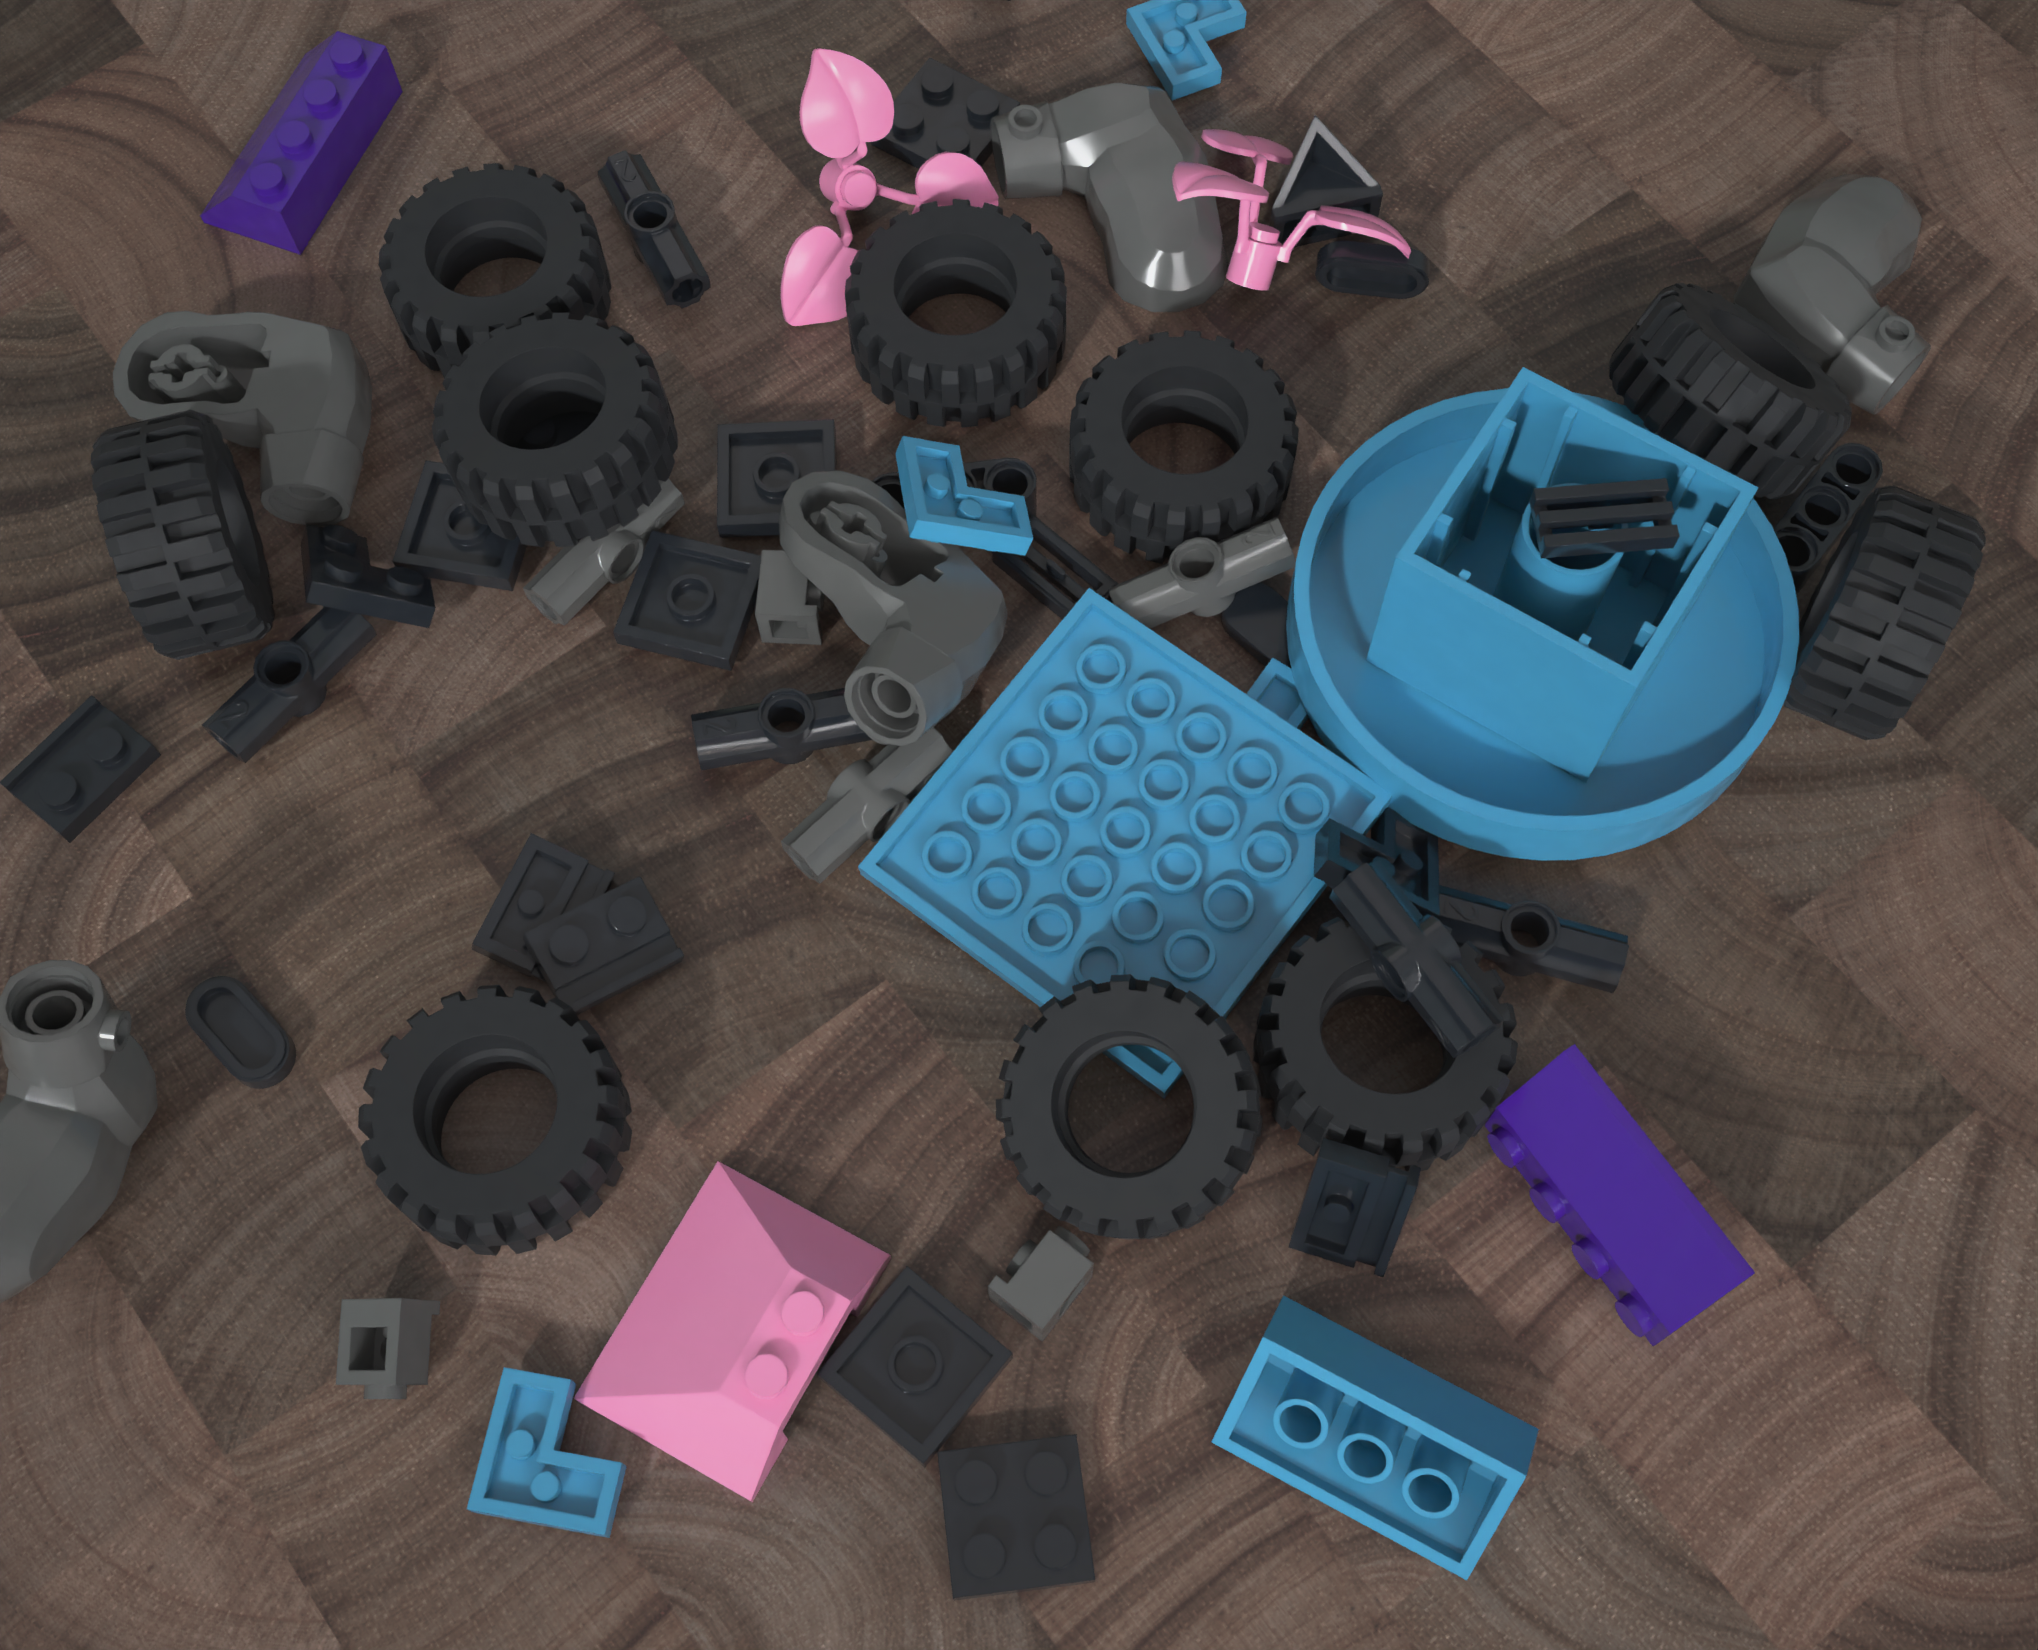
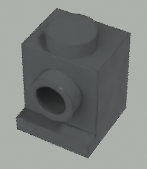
M784 549L762 550L755 610L762 643L822 645L823 634L819 612L823 611L825 594L794 566Z
M1058 1226L1054 1232L1049 1230L1038 1245L1029 1239L1018 1250L1006 1268L1005 1272L1012 1277L1008 1284L996 1275L988 1285L989 1300L1043 1342L1092 1279L1094 1263L1086 1258L1090 1253V1249L1076 1235L1061 1226Z
M408 1298L342 1299L336 1385H364L363 1399H407V1385H428L432 1315H440V1301Z

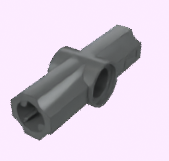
M669 478L666 482L659 480L661 492L649 507L642 504L637 509L639 515L635 520L625 527L620 523L607 529L608 536L596 541H592L590 536L576 539L577 546L564 547L523 588L527 598L538 608L542 615L556 625L559 623L565 626L608 581L612 584H618L633 574L639 566L645 550V544L648 542L652 530L659 531L685 504L682 493Z
M1275 517L1219 542L1201 537L1186 540L1171 553L1169 563L1109 588V593L1114 605L1151 629L1188 612L1201 617L1218 615L1230 606L1236 592L1294 568L1296 559L1279 519Z
M933 727L916 742L904 746L888 744L869 762L866 759L853 762L832 783L827 793V800L781 840L783 850L809 879H813L819 884L822 883L867 840L870 839L872 842H877L883 837L911 803L910 801L918 795L952 754L953 750L945 742L943 736Z

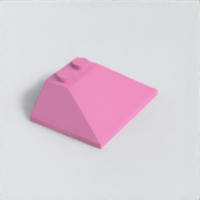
M717 1161L574 1399L753 1502L788 1441L783 1433V1429L848 1315L851 1313L856 1317L859 1316L888 1265L891 1255Z

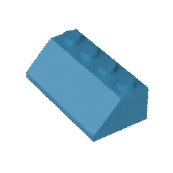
M1283 1295L1211 1442L1467 1580L1527 1476L1539 1429Z

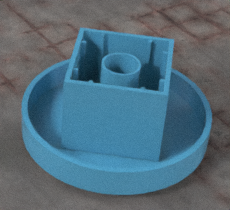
M1522 367L1509 388L1474 392L1445 399L1418 409L1391 423L1362 444L1344 461L1328 481L1312 508L1302 533L1288 596L1286 620L1288 655L1297 691L1318 736L1328 750L1370 777L1392 795L1388 808L1396 811L1411 824L1433 835L1473 850L1503 857L1538 861L1577 860L1606 856L1632 849L1672 832L1692 820L1715 802L1738 777L1774 724L1788 695L1791 679L1795 671L1799 645V609L1795 585L1786 555L1775 531L1753 498L1759 487L1661 438L1659 435L1653 434L1643 425L1644 421L1638 415L1632 414L1626 406L1603 398L1571 392L1525 367ZM1667 479L1669 491L1666 495V501H1672L1674 515L1671 522L1672 525L1677 524L1680 535L1674 548L1541 559L1529 502L1535 488ZM1653 521L1614 524L1613 528L1589 530L1587 526L1552 529V534L1651 527L1654 524Z

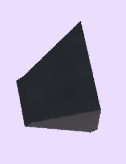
M1316 115L1272 207L1269 226L1280 231L1278 241L1282 245L1307 211H1319L1321 205L1352 209L1376 217L1379 216L1383 197L1380 184ZM1313 225L1307 229L1295 247L1356 233L1326 225Z

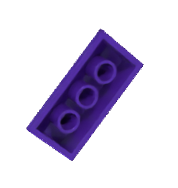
M336 31L307 52L201 213L202 221L206 224L301 255L403 92L386 46Z
M1575 1044L1563 1051L1497 1106L1484 1125L1490 1132L1487 1136L1488 1142L1499 1160L1509 1168L1515 1166L1531 1186L1529 1195L1540 1214L1551 1223L1558 1222L1573 1241L1572 1252L1581 1268L1593 1279H1602L1618 1300L1615 1302V1309L1620 1319L1633 1334L1638 1337L1645 1336L1653 1347L1755 1274L1754 1270Z

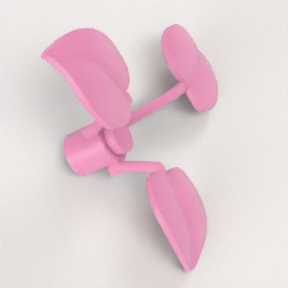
M817 48L812 52L810 71L801 97L799 113L801 129L809 145L821 154L835 158L823 167L819 184L823 195L834 202L830 211L836 215L841 237L839 238L833 230L826 226L816 225L804 231L795 240L786 257L781 281V306L785 321L792 326H803L832 322L847 316L845 285L846 280L851 276L850 265L858 252L857 249L849 247L853 234L846 215L847 210H863L872 203L875 196H882L905 204L915 205L912 214L920 211L919 206L921 204L937 201L938 207L953 205V199L969 200L970 206L983 208L984 202L998 206L999 196L981 166L968 156L956 152L935 154L920 167L915 178L916 194L906 193L877 183L873 173L856 162L866 156L868 151L866 142L880 140L890 132L894 119V102L891 92L880 75L864 62L853 56L830 49Z
M1205 129L1202 132L1201 138L1208 145L1229 153L1251 157L1256 166L1253 183L1239 179L1237 176L1226 171L1199 163L1182 161L1177 163L1174 168L1172 183L1177 201L1197 196H1219L1240 200L1238 237L1226 274V278L1229 281L1240 286L1255 290H1269L1277 261L1288 263L1293 248L1307 229L1313 225H1326L1378 238L1396 246L1409 259L1411 249L1408 243L1393 226L1384 220L1365 212L1324 205L1320 206L1319 211H1307L1282 245L1278 241L1280 231L1271 226L1258 223L1260 204L1267 203L1269 192L1263 188L1267 160L1290 165L1293 153L1286 147L1269 139L1244 136L1236 132L1219 129Z

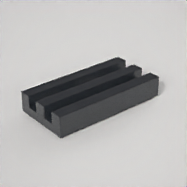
M1667 479L1535 488L1529 502L1541 559L1674 548L1680 535L1677 524L1672 525L1671 522L1674 515L1672 501H1666V495L1669 491ZM1653 521L1654 524L1651 527L1552 534V529L1587 526L1589 530L1613 528L1614 524Z
M1032 514L1029 520L1033 539L1093 587L1096 593L1112 603L1109 588L1118 585V583ZM1031 545L1025 556L1019 555L1076 603L1086 592L1083 587L1065 574L1064 569L1053 560L1047 559ZM998 551L992 552V562L1062 620L1075 605L1015 554Z

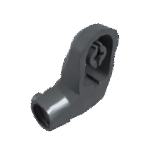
M1116 82L1087 88L1049 104L1045 100L1033 105H1020L1010 112L991 118L990 130L993 156L1004 198L1060 197L1062 191H1069L1086 198L1093 226L1103 244L1109 284L1123 301L1151 312H1180L1205 303L1223 286L1228 268V259L1215 196H1197L1177 201L1172 183V176L1177 163L1185 161L1208 165L1207 158L1197 140L1184 125L1164 90L1156 86Z
M1844 174L1826 180L1814 189L1796 198L1783 209L1759 247L1734 295V302L1747 309L1748 313L1756 318H1761L1774 327L1773 329L1780 335L1790 339L1799 346V350L1806 356L1813 358L1822 367V371L1835 380L1840 386L1839 391L1845 394L1851 403L1872 415L1879 413L1898 394L1920 367L1931 349V345L1915 331L1910 321L1900 317L1888 305L1881 307L1876 298V294L1911 266L1917 249L1922 221L1913 199L1898 185L1878 176Z
M191 311L166 312L142 324L121 348L113 371L114 395L130 417L140 422L187 410L208 415L212 418L213 424L218 426L223 439L246 447L260 448V501L268 512L290 523L314 526L333 525L348 518L364 461L362 454L371 427L372 384L367 364L347 333L328 326L265 312L205 315Z
M837 470L811 472L792 482L783 498L779 517L780 545L794 566L834 603L852 631L862 641L870 645L846 681L844 698L848 712L860 729L877 743L904 746L916 742L946 718L960 701L969 695L1001 642L1008 616L1002 591L957 545L910 538L905 509L886 490L868 478Z
M48 960L28 966L9 978L0 996V1038L4 1062L9 1069L6 1095L0 1102V1303L13 1298L46 1275L102 1217L117 1196L132 1146L146 1129L158 1106L155 1073L143 1048L130 1034V1012L117 1008L101 979L88 966L71 960Z

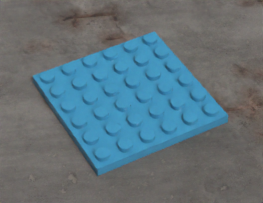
M1088 588L859 864L858 869L863 877L1039 1007L1054 996L1060 1001L1074 993L1072 986L1091 979L1096 984L1109 982L1111 975L1131 974L1138 980L1149 981L1151 977L1169 981L1176 988L1187 993L1190 990L1205 1000L1213 1010L1226 1019L1327 887L1324 881L1314 877L1315 836L1330 818L1366 836L1383 811L1389 806L1392 795L1370 777ZM1121 1045L1102 1052L1164 1099L1184 1074L1172 1058L1148 1046Z

